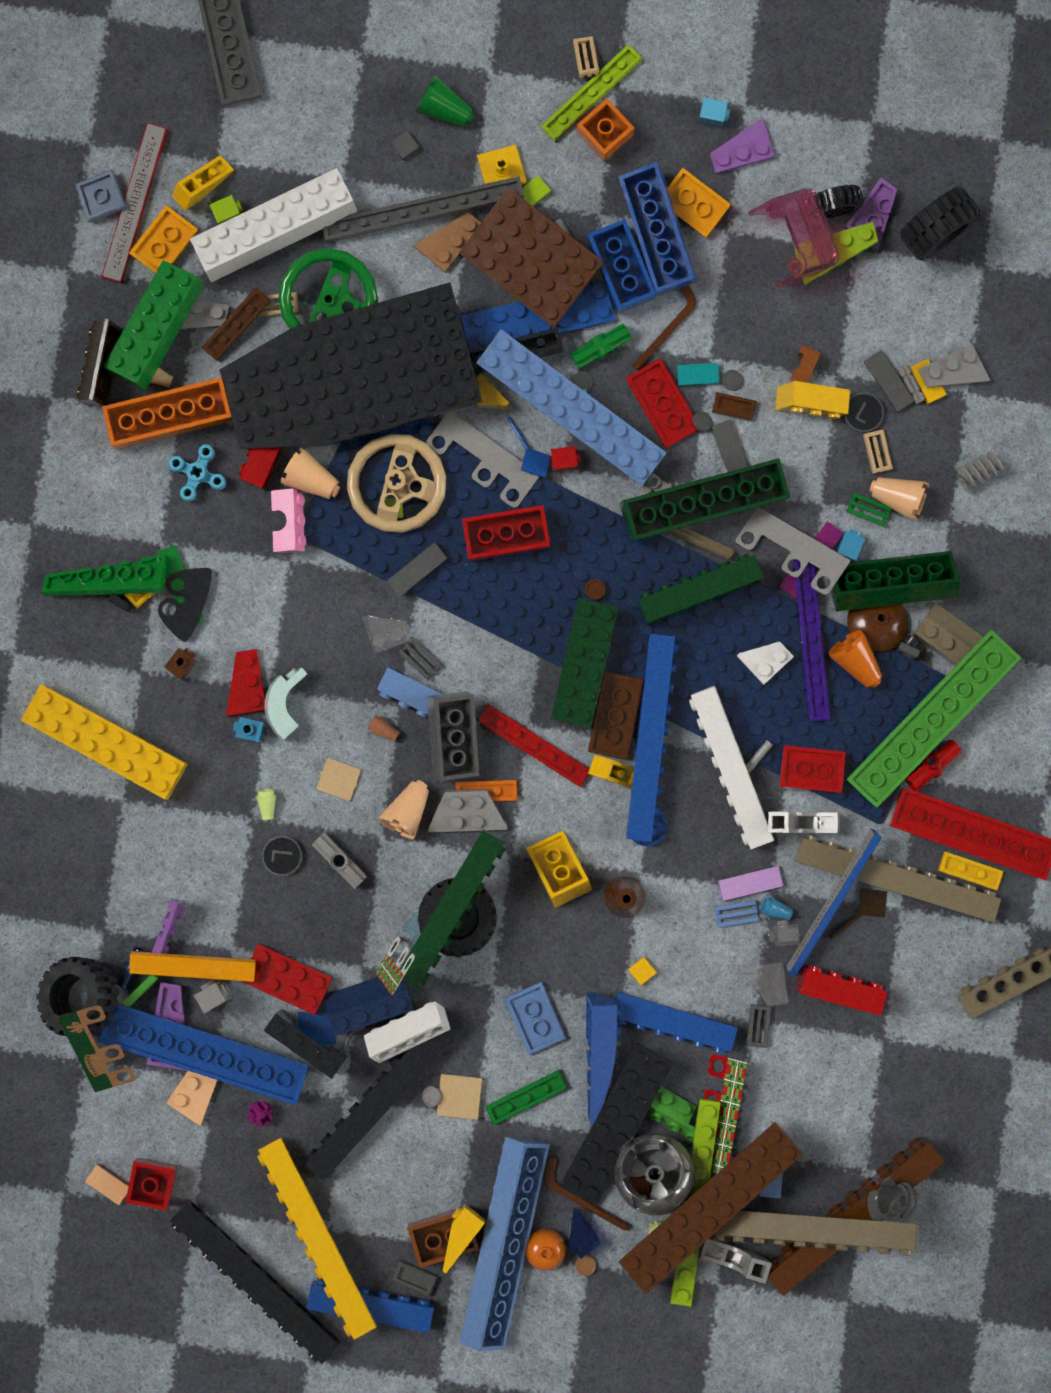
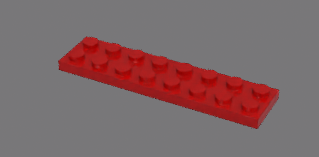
M902 787L889 824L890 827L1046 881L1051 868L1050 838Z

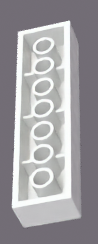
M336 168L190 238V241L208 278L213 282L326 226L328 227L348 215L357 213V209Z

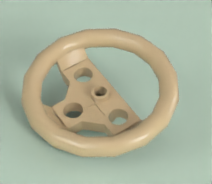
M388 434L371 440L357 452L348 470L347 492L353 509L367 524L383 532L404 533L422 527L437 514L445 498L446 474L440 457L427 443L411 435ZM395 446L388 473L385 476V484L378 511L375 514L363 501L359 489L360 473L366 461L377 451ZM416 452L420 453L430 465L434 482L418 477L412 466ZM405 457L407 459L406 466L398 467L396 459ZM399 479L400 483H397L396 486H394L393 480ZM413 482L421 483L422 489L419 492L415 493L410 490V485ZM389 496H393L397 500L393 507L385 505V499ZM412 498L428 502L427 506L416 516L397 520L401 504Z

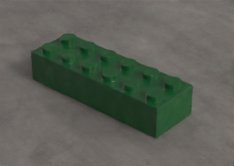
M952 551L849 562L832 588L831 594L836 612L958 598L960 578Z
M749 553L737 557L732 564L729 561L719 564L714 571L708 568L699 572L697 577L693 579L691 576L680 579L675 586H672L671 583L660 587L657 593L653 594L652 591L641 594L640 599L637 601V606L644 624L647 626L758 583L764 577L756 556H749Z
M578 598L550 720L591 729L618 607Z

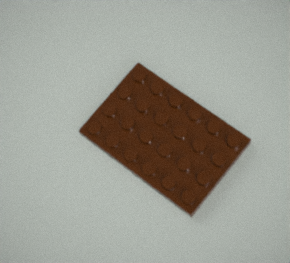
M507 187L459 252V254L553 328L558 325L605 263L509 187Z

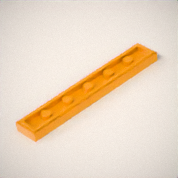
M133 951L130 953L131 974L255 981L256 960Z

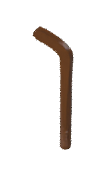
M689 285L680 288L686 298L687 305L632 365L637 371L696 307V298Z
M557 1157L549 1158L545 1182L551 1190L626 1231L629 1224L561 1188L560 1184L554 1179Z

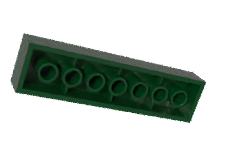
M780 458L629 498L621 501L619 505L629 541L634 542L781 502L791 497Z
M486 830L481 832L400 967V970H402L409 956L413 953L415 958L402 978L403 981L417 989L419 985L424 987L431 975L428 973L430 967L435 968L442 957L439 955L442 948L444 950L447 949L452 940V937L449 935L452 930L457 932L463 922V919L460 918L463 912L468 914L474 903L471 900L473 895H479L485 885L482 883L485 875L490 877L496 867L493 865L496 857L500 859L505 852L504 841ZM412 958L409 959V961L407 962V964H406L404 970L407 969V967L409 966V964H410Z

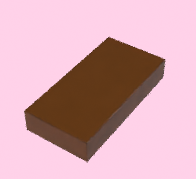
M716 392L712 413L752 421L756 400Z

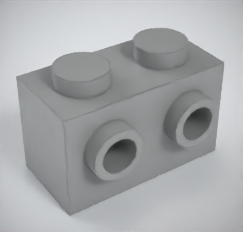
M213 979L202 985V991L194 995L203 1013H206L230 999L229 994L231 990L226 982L222 983L221 980L215 982Z

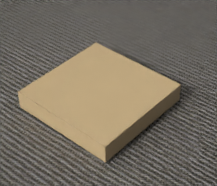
M441 1073L439 1089L442 1093V1100L437 1108V1116L478 1120L482 1077Z

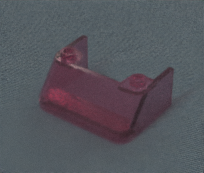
M803 188L773 198L748 212L749 216L768 214L772 219L784 217L798 254L793 256L788 262L791 276L775 284L776 288L796 286L838 262L839 251L819 203L817 193L812 188Z

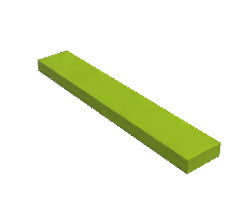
M628 44L599 71V76L591 78L542 124L541 129L556 142L642 61V57Z

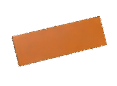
M517 780L455 782L456 790L487 789L493 801H518Z

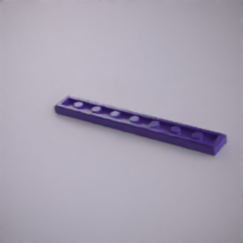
M793 559L794 572L798 571L801 567V563L797 559ZM808 562L801 575L795 577L808 715L809 722L830 720L818 591L811 587L816 571L815 565Z

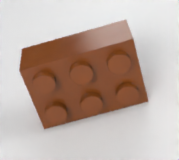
M456 1209L408 1223L407 1229L419 1268L445 1260L452 1220L454 1219L451 1216ZM477 1234L461 1255L480 1249Z

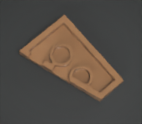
M467 212L413 246L443 272H446L459 257V252L481 222Z

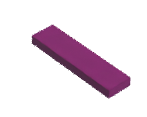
M827 521L814 539L833 549L843 535V532ZM788 574L779 588L796 599L795 577Z

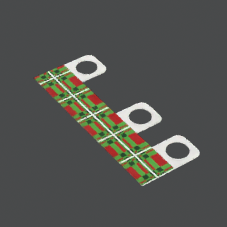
M397 937L396 940L394 941V943H395L396 941H398L396 947L398 946V944H399V942H400V938H399V937ZM392 945L376 971L377 976L391 995L395 992L415 958L412 953L402 970L399 969L409 952L408 947L403 950L395 964L390 958L396 949L395 947L391 952ZM406 951L403 960L399 963L401 956ZM410 958H412L409 966L406 970H404L407 962Z

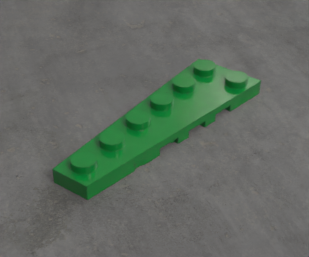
M165 554L141 558V561L137 562L123 561L120 565L110 566V564H105L101 568L96 569L87 567L45 575L42 593L44 596L162 593L168 558Z

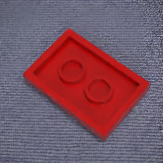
M784 745L779 787L842 793L846 752Z

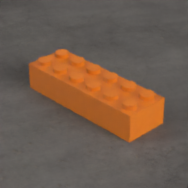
M222 377L102 406L110 443L115 450L232 422Z

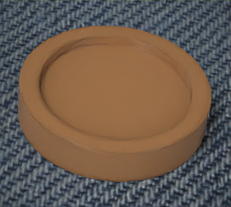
M590 1255L580 1256L576 1260V1270L582 1276L593 1274L596 1269L594 1258Z

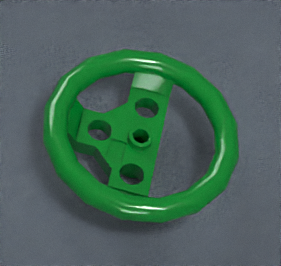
M332 248L309 251L294 261L281 280L278 296L281 316L287 327L291 329L301 325L293 313L291 303L293 284L300 273L314 263L332 261L331 268L308 323L316 321L319 313H325L327 317L344 313L343 305L346 302L353 303V310L378 303L375 279L365 264L349 252ZM352 270L363 284L366 297L365 303L352 298L347 286ZM334 275L342 276L343 282L340 286L332 284V277ZM326 296H332L333 300L331 303L325 300Z

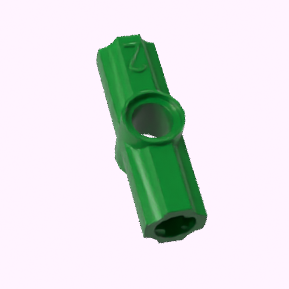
M623 323L605 334L601 333L593 337L586 345L571 352L570 355L577 368L580 369L596 359L600 360L610 355L614 349L632 340V337Z

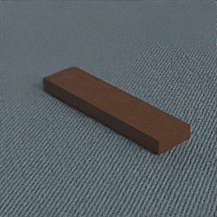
M255 287L205 342L202 348L217 361L271 300Z

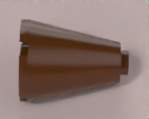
M618 877L612 880L605 889V905L612 914L618 917L627 918L634 916L644 905V889L637 880L631 877ZM624 895L630 896L628 902H623Z

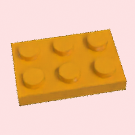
M684 168L680 170L668 186L676 215L705 238L709 236L731 206L729 202Z
M166 205L129 254L153 273H156L163 260L174 265L191 243L190 238L196 236L199 230Z

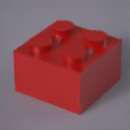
M136 1158L132 1165L125 1203L166 1211L171 1204L178 1165Z

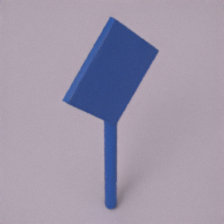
M508 417V422L526 449L521 470L545 479L551 456L530 449L511 417Z

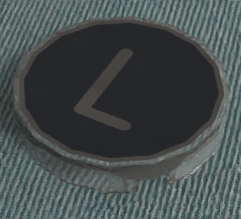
M867 392L851 396L849 398L848 414L843 415L845 423L852 431L858 433H868L875 430L881 424L884 417V407L880 399Z
M285 835L270 839L264 845L262 851V862L265 868L271 874L277 876H289L296 872L303 860V851L299 843L292 837Z

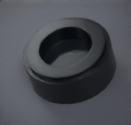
M907 633L903 637L902 641L911 647L920 650L923 646L921 642Z

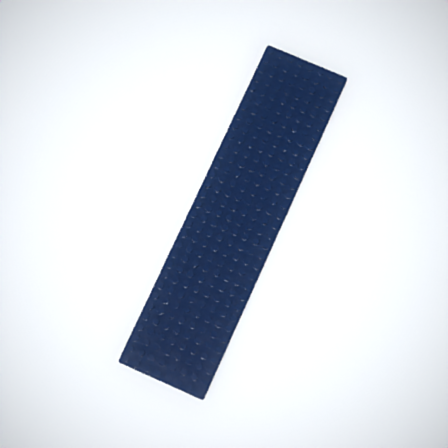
M422 419L340 442L327 468V471L339 481L338 486H340V490L336 497H331L330 499L317 495L313 496L304 514L306 542L385 581L389 580L435 542L448 559L407 592L561 668L565 658L578 598L616 606L618 611L605 664V672L644 679L649 635L674 636L675 642H678L677 654H673L672 662H676L675 674L670 676V682L673 683L672 695H668L667 703H671L670 715H666V720L702 738H706L705 730H700L696 720L700 718L697 710H692L689 700L692 699L691 694L715 685L743 758L750 760L768 740L773 746L757 765L780 776L784 745L846 752L842 793L810 791L876 824L883 822L900 785L876 808L847 780V777L946 675L891 649L886 652H873L882 673L881 682L874 688L865 687L831 659L828 654L838 641L843 642L847 639L846 636L850 634L848 627L820 614L830 720L809 722L796 601L759 583H755L645 626L637 606V601L640 599L641 594L652 591L653 594L657 593L660 587L671 583L672 586H675L680 579L691 576L693 579L697 577L699 572L708 568L714 571L719 564L662 535L630 542L623 516L546 478L539 477L521 503L513 508L500 498V494L510 480L498 473L490 486L483 487L473 480L472 473L482 460L454 440L443 454H437L441 459L446 474L445 498L437 514L422 527L404 533L383 532L367 524L353 509L347 492L348 470L357 452L371 440L388 434L411 435L426 443L438 425ZM435 436L432 444L435 448L441 449L445 445V439L442 436ZM395 446L377 451L366 461L360 473L359 489L363 501L375 514L378 511L385 484V476L388 473ZM416 452L412 466L418 477L434 482L430 465L420 453ZM405 457L396 459L398 467L406 466L407 459ZM486 468L480 469L478 478L481 481H488L491 477V472ZM399 479L393 480V485L396 486L397 483H400ZM413 482L410 485L412 492L416 493L422 489V485L419 482ZM509 489L506 497L509 501L515 502L519 498V492L516 489ZM412 498L403 503L404 519L416 516L427 506L428 502ZM544 505L550 549L469 562L462 518ZM593 579L600 580L605 585V594L598 600L588 598L585 593L586 584ZM781 642L794 657L763 685L738 659L737 655L752 649ZM642 687V692H641V697H640V702H639V706H640V707H641V703H642L643 687Z

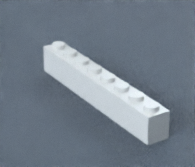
M715 685L691 694L692 699L689 700L693 711L697 710L700 717L696 719L700 730H705L707 736L704 738L708 750L712 749L714 757H711L715 769L719 768L722 776H719L722 787H727L729 795L726 797L730 807L734 806L737 814L734 815L737 826H742L744 833L741 836L745 846L749 845L750 849L774 841L773 834L768 833V821Z

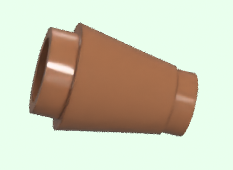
M377 715L374 716L368 726L371 734L393 742L400 732L385 718Z

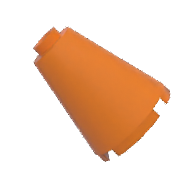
M856 630L846 636L847 639L843 642L838 641L828 654L831 659L862 685L874 688L880 684L882 673L865 634L861 630Z

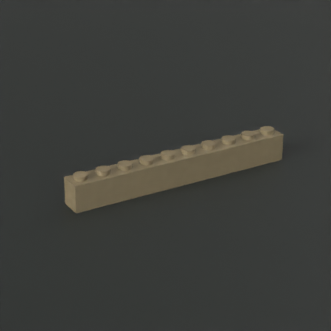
M807 835L806 839H800L794 859L795 862L840 876L843 875L858 851L848 847L844 851L838 849V844L828 841L826 845L818 843L819 838ZM874 855L870 856L856 879L866 884L990 922H995L1001 899L996 897L997 893L984 890V893L977 892V887L968 884L961 887L956 885L957 881L945 878L944 881L936 879V874L925 871V874L922 875L917 873L918 869L910 866H905V869L897 867V862L886 859L885 863L877 861L878 857Z
M739 1211L711 1237H713L714 1241L725 1242V1238L733 1239V1242L745 1243L746 1240H753L754 1244L766 1245V1241L774 1242L773 1245L786 1246V1243H793L794 1247L807 1248V1245H815L816 1249L827 1250L828 1246L836 1247L835 1250L848 1251V1248H857L856 1251L861 1253H869L870 1249L878 1250L877 1253L890 1255L891 1251H896L902 1256H912V1253H918L920 1227L917 1224Z

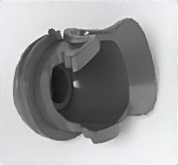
M891 1176L882 1180L881 1187L878 1190L871 1191L867 1197L868 1210L873 1221H882L884 1219L899 1220L900 1218L902 1221H905L915 1211L918 1201V1194L910 1184L906 1182L895 1184Z

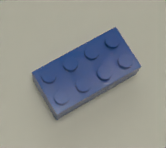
M626 219L587 234V242L592 253L605 262L599 271L607 286L617 314L656 298L655 289Z

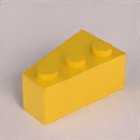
M792 381L778 386L775 411L806 413L811 416L827 415L830 419H840V416L848 414L850 390Z

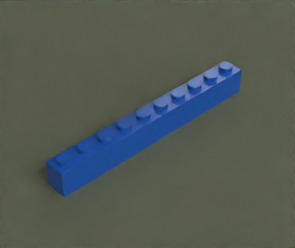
M649 635L626 839L651 842L652 838H656L657 826H653L654 817L658 818L659 813L656 797L661 795L662 785H658L659 776L663 777L664 764H660L661 756H665L666 744H663V736L668 735L669 724L665 723L666 715H670L671 703H667L668 695H672L673 683L670 682V676L675 674L676 662H672L673 654H677L678 642H675L674 636Z

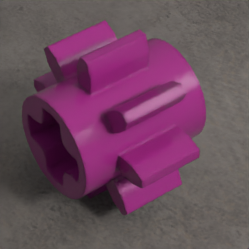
M264 1100L262 1102L256 1101L250 1105L248 1110L250 1115L247 1119L251 1124H255L256 1127L266 1126L272 1120L271 1112L274 1109L269 1103L266 1104Z

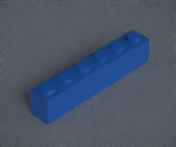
M617 991L615 1001L617 1005H620L621 1010L617 1023L626 1025V1022L634 1023V1027L637 1029L646 1030V1027L654 1029L653 1033L661 1036H666V1033L674 1035L673 1039L685 1042L688 1039L694 1041L693 1045L705 1048L706 1045L714 1047L713 1051L725 1054L726 1051L731 1052L738 1029L736 1026Z
M317 1278V1281L313 1280L306 1309L337 1315L333 1308L336 1305L333 1298L329 1299L324 1290V1287H326L324 1280H319V1278ZM358 1286L375 1323L429 1333L435 1305L431 1304L430 1300L419 1298V1301L411 1300V1297L408 1295L399 1294L396 1297L391 1296L388 1291L378 1290V1293L371 1292L367 1287Z

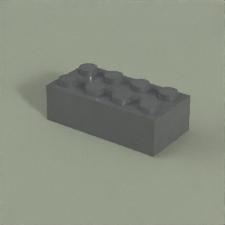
M465 691L427 696L433 778L445 781L479 776L474 694Z

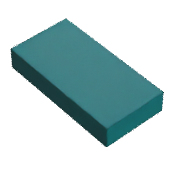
M718 363L677 365L678 387L719 384Z

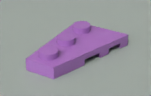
M880 178L863 201L864 203L861 208L855 212L845 226L847 230L873 222L879 243L871 248L876 251L879 249L897 188L883 178Z

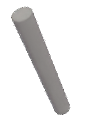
M768 740L746 764L749 773L773 746Z

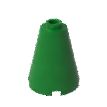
M434 75V82L431 81L420 100V107L417 106L415 112L461 127L465 124L469 125L474 116L471 113L472 108L439 77Z

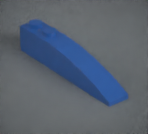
M586 992V1039H588V1046L590 1047V1050H586L588 1067H591V1070H587V1084L591 1086V1089H587V1111L590 1125H593L603 1107L611 1082L617 1038H620V1026L617 1025V1018H620L621 1010L620 1005H617L614 998Z

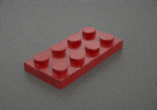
M258 943L251 957L252 960H256L255 981L241 982L306 1012L317 1015L333 977Z

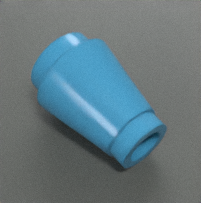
M766 897L761 905V912L768 917L790 920L793 913L792 908H789L774 897Z

